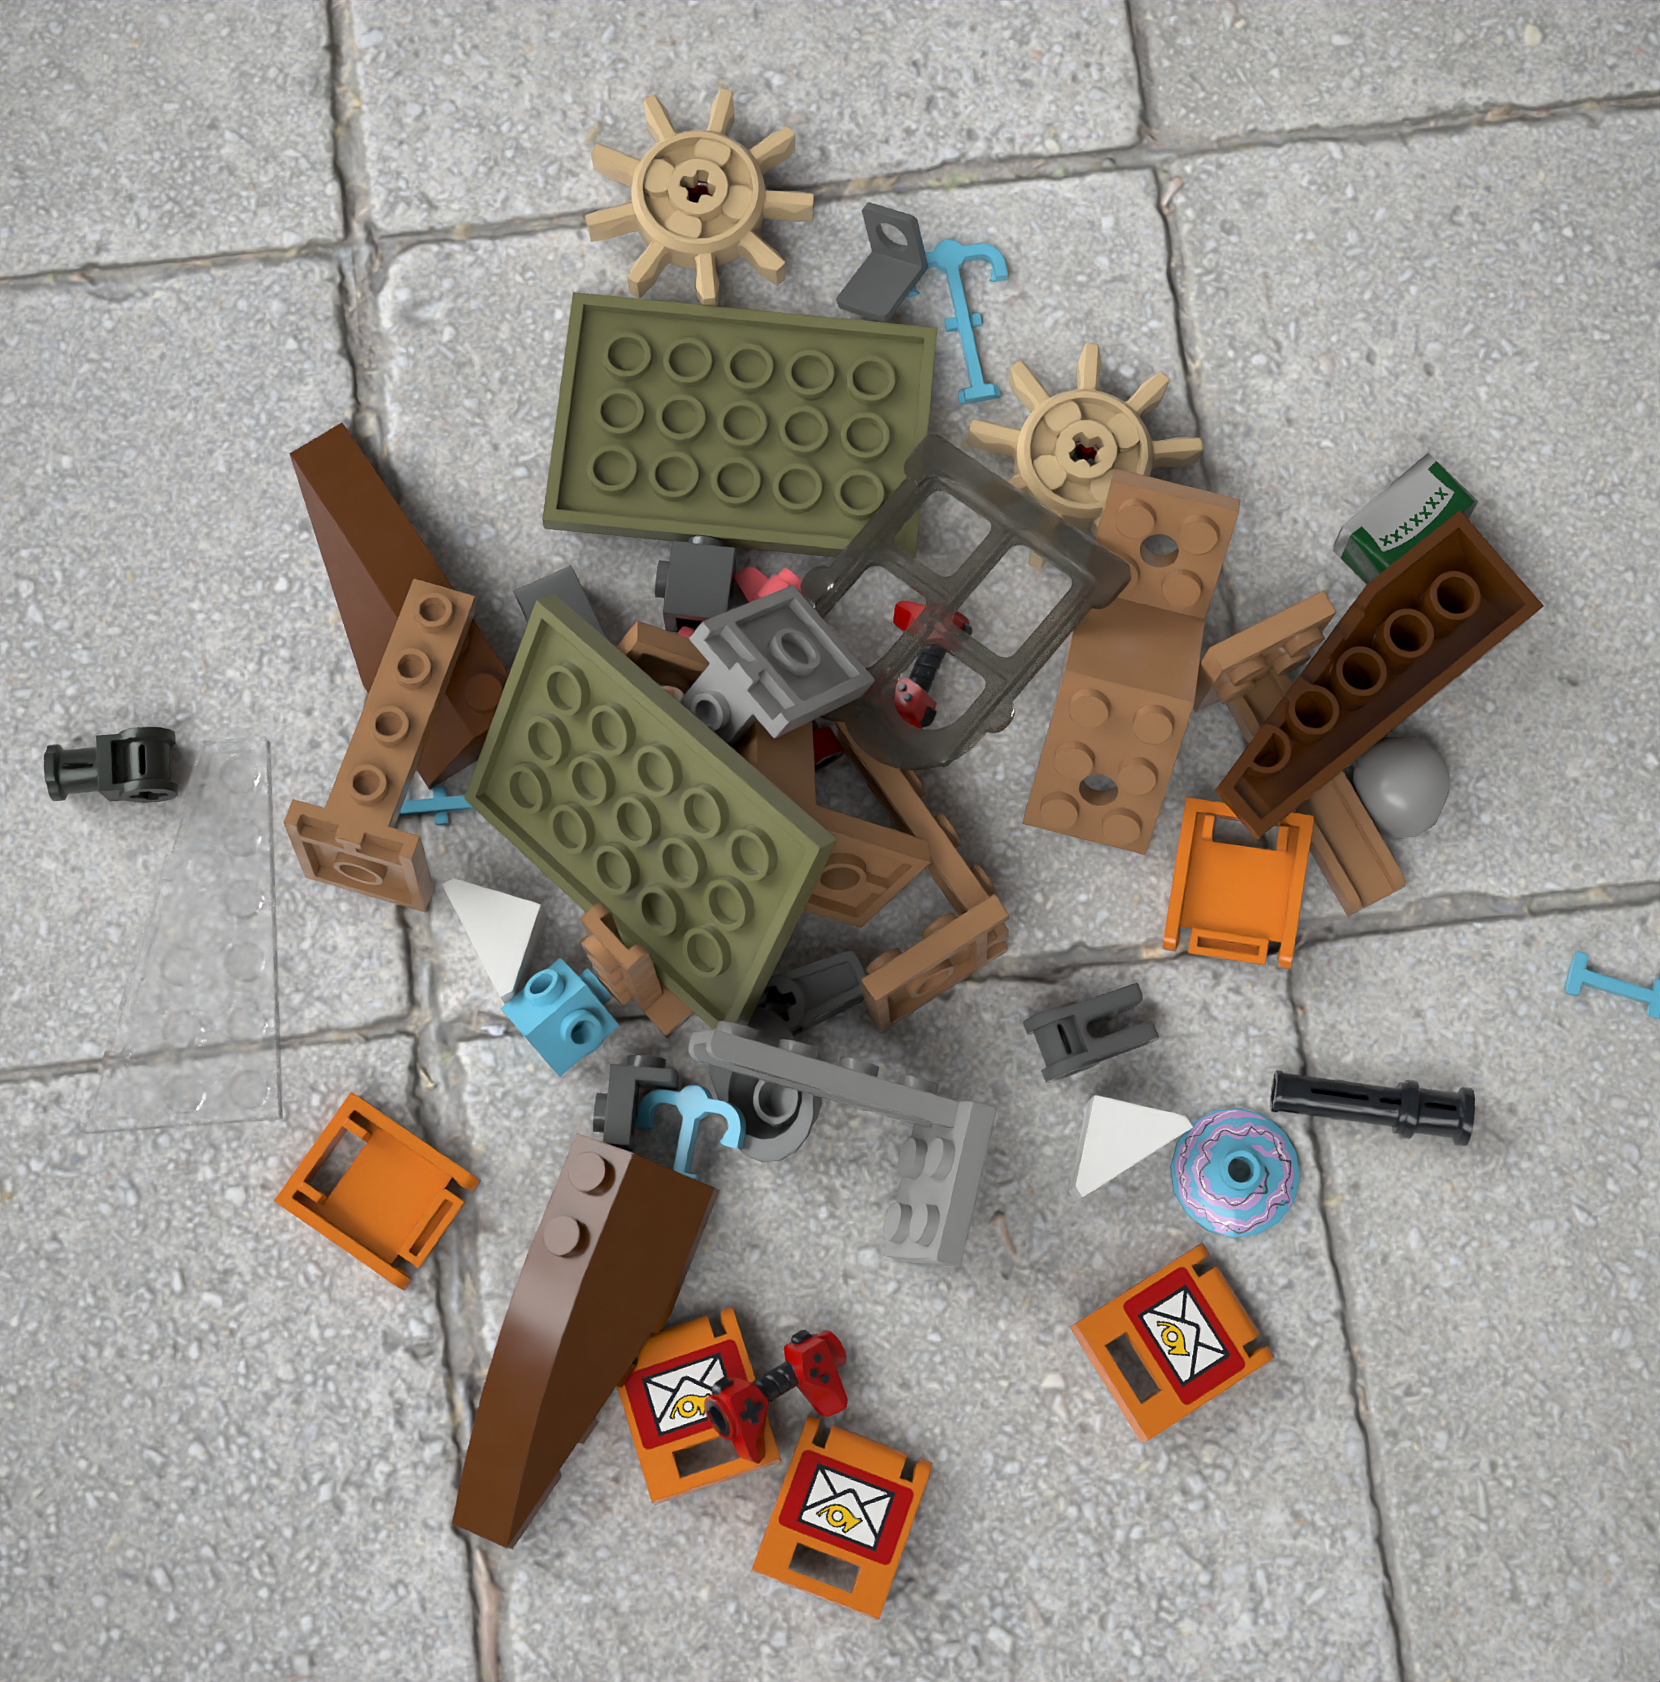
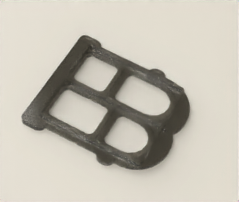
M937 434L926 436L911 452L903 467L906 479L829 567L820 565L811 569L804 576L800 585L802 595L823 620L864 571L872 566L884 568L926 599V606L888 652L871 667L866 668L876 681L862 697L820 716L833 722H845L854 742L868 756L884 765L903 770H926L936 767H947L952 761L971 750L987 732L992 734L999 733L1009 726L1014 719L1015 705L1013 701L1089 611L1092 608L1103 609L1109 606L1126 588L1132 578L1130 566L1126 561ZM937 491L947 492L991 523L989 534L960 568L948 577L938 575L895 544L897 533L927 498ZM1022 545L1068 575L1072 580V586L1015 654L1010 657H1000L953 623V616L1007 551L1014 546ZM931 645L944 649L980 675L986 682L983 692L960 718L951 725L936 730L919 729L906 723L898 714L894 702L896 685L903 673L919 654Z

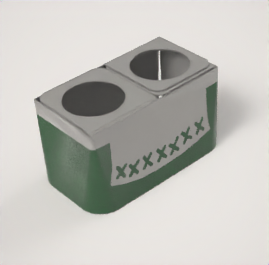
M1427 453L1397 478L1386 490L1384 489L1341 526L1333 545V551L1367 585L1457 512L1461 511L1469 520L1478 500Z

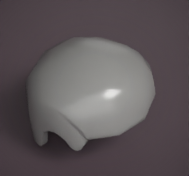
M1415 736L1385 737L1357 760V766L1353 770L1352 787L1378 832L1390 838L1416 837L1436 825L1449 795L1450 778L1445 761L1440 753Z

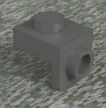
M628 1055L626 1065L611 1064L608 1094H596L593 1114V1132L604 1133V1143L626 1151H633L639 1088L678 1090L679 1075L677 1070L665 1069L666 1059L647 1055Z

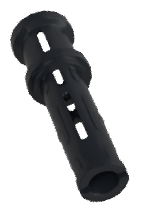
M1276 1070L1271 1087L1270 1111L1390 1126L1393 1133L1398 1134L1400 1138L1410 1139L1414 1133L1452 1138L1455 1145L1467 1146L1474 1124L1475 1094L1472 1088L1466 1087L1460 1088L1457 1093L1420 1088L1418 1082L1414 1080L1399 1082L1397 1087L1393 1088L1338 1079L1333 1080L1289 1074Z

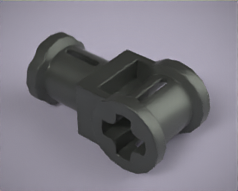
M136 727L122 730L118 734L97 735L96 747L64 750L59 744L48 745L44 753V778L52 801H65L68 794L97 791L110 802L125 800L149 803L176 798L178 796V786L171 781L170 747L176 744L175 732L162 727Z

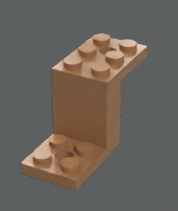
M1114 468L1072 619L1054 709L1022 824L1146 855L1194 706L1205 618L1239 514L1241 499ZM1163 534L1172 538L1178 548L1172 553L1158 555L1150 552L1144 546L1143 541L1151 535ZM1101 774L1111 778L1117 786L1111 790L1097 791L1087 786L1084 779L1090 775Z
M638 620L616 646L660 686H665L664 689L678 702L710 664L689 638ZM757 719L733 747L739 755L837 839L803 911L862 928L931 863L929 841L899 832L893 828L883 827L843 814L838 810L817 805L812 721L774 739Z

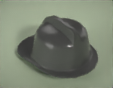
M756 1006L747 1027L758 1031L755 1041L777 1048L781 1039L797 1041L789 1024L773 1010ZM708 1065L717 1099L734 1104L744 1115L746 1133L743 1148L739 1150L745 1156L760 1162L781 1161L799 1150L808 1138L812 1125L818 1119L822 1106L821 1097ZM723 1116L725 1127L728 1130V1121Z

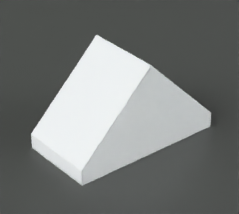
M452 878L443 883L442 886L500 998L506 1004L523 990L547 915L539 903Z
M1094 1095L1087 1102L1069 1193L1074 1201L1077 1202L1193 1128L1192 1124L1184 1115Z

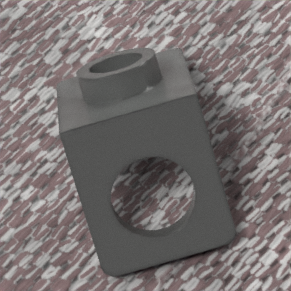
M868 202L863 207L862 214L872 252L837 296L836 301L838 308L884 323L890 320L929 267L917 218L904 212ZM881 223L890 224L900 230L907 240V245H900L889 239L883 232Z

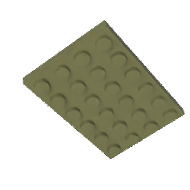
M573 292L542 518L544 529L688 542V539L694 536H706L724 542L725 547L915 565L938 328Z
M553 594L536 600L464 798L585 912L598 902H602L611 911L624 946L629 950L635 944L641 943L650 953L657 978L711 1029L717 1028L718 1021L747 1026L837 839L557 595Z

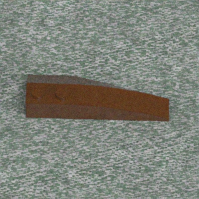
M340 423L289 454L362 684L369 694L413 579L452 590L455 589L343 423ZM474 619L471 622L416 768L429 790L478 760L509 676L508 671Z
M1461 511L1457 512L1363 588L1217 786L1215 792L1253 837L1258 840L1513 634L1544 605Z
M579 1133L576 1134L526 1256L501 1327L483 1386L464 1461L452 1519L453 1525L507 1549L515 1547L561 1479L562 1473L560 1469L578 1443L584 1444L599 1422L595 1417L615 1387H623L637 1366L633 1361L653 1332L659 1334L671 1316L720 1190L629 1151Z

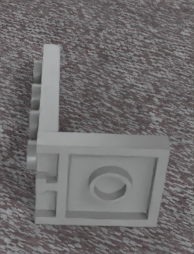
M791 585L705 620L699 625L689 639L710 664L679 702L733 748L757 719L775 739L862 697L876 680L795 586Z
M718 1021L716 1029L692 1032L689 1053L695 1061L914 1124L911 1138L907 1139L899 1155L898 1171L902 1177L897 1199L889 1207L883 1223V1236L887 1240L883 1256L905 1262L961 1267L997 1111L996 1107L975 1101H956L936 1095L938 1084L918 1077L900 1075L898 1083L878 1078L879 1067L865 1061L842 1057L840 1058L839 1065H834L817 1060L819 1049L805 1043L781 1039L778 1048L755 1041L757 1030L737 1023Z

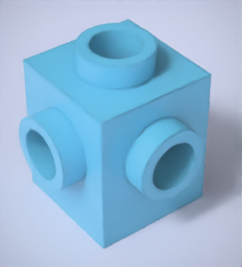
M561 958L547 969L536 973L527 982L523 990L500 1008L559 1077L584 1056L598 1049L604 1039L620 1026L604 1007L612 999V996L588 968L578 976Z

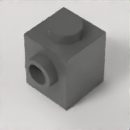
M694 536L689 538L688 542L672 541L670 561L659 560L655 581V597L664 598L662 613L665 630L679 632L683 626L696 630L703 621L731 610L735 583L734 575L736 574L735 548L725 547L724 542L706 536Z

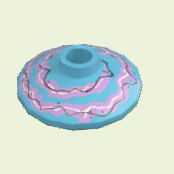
M1242 1108L1214 1110L1192 1123L1193 1128L1185 1132L1176 1143L1170 1166L1173 1192L1186 1215L1206 1231L1229 1238L1258 1235L1279 1223L1294 1204L1300 1182L1297 1152L1284 1130L1265 1115ZM1232 1159H1242L1249 1165L1250 1176L1246 1182L1239 1183L1230 1177L1228 1166Z

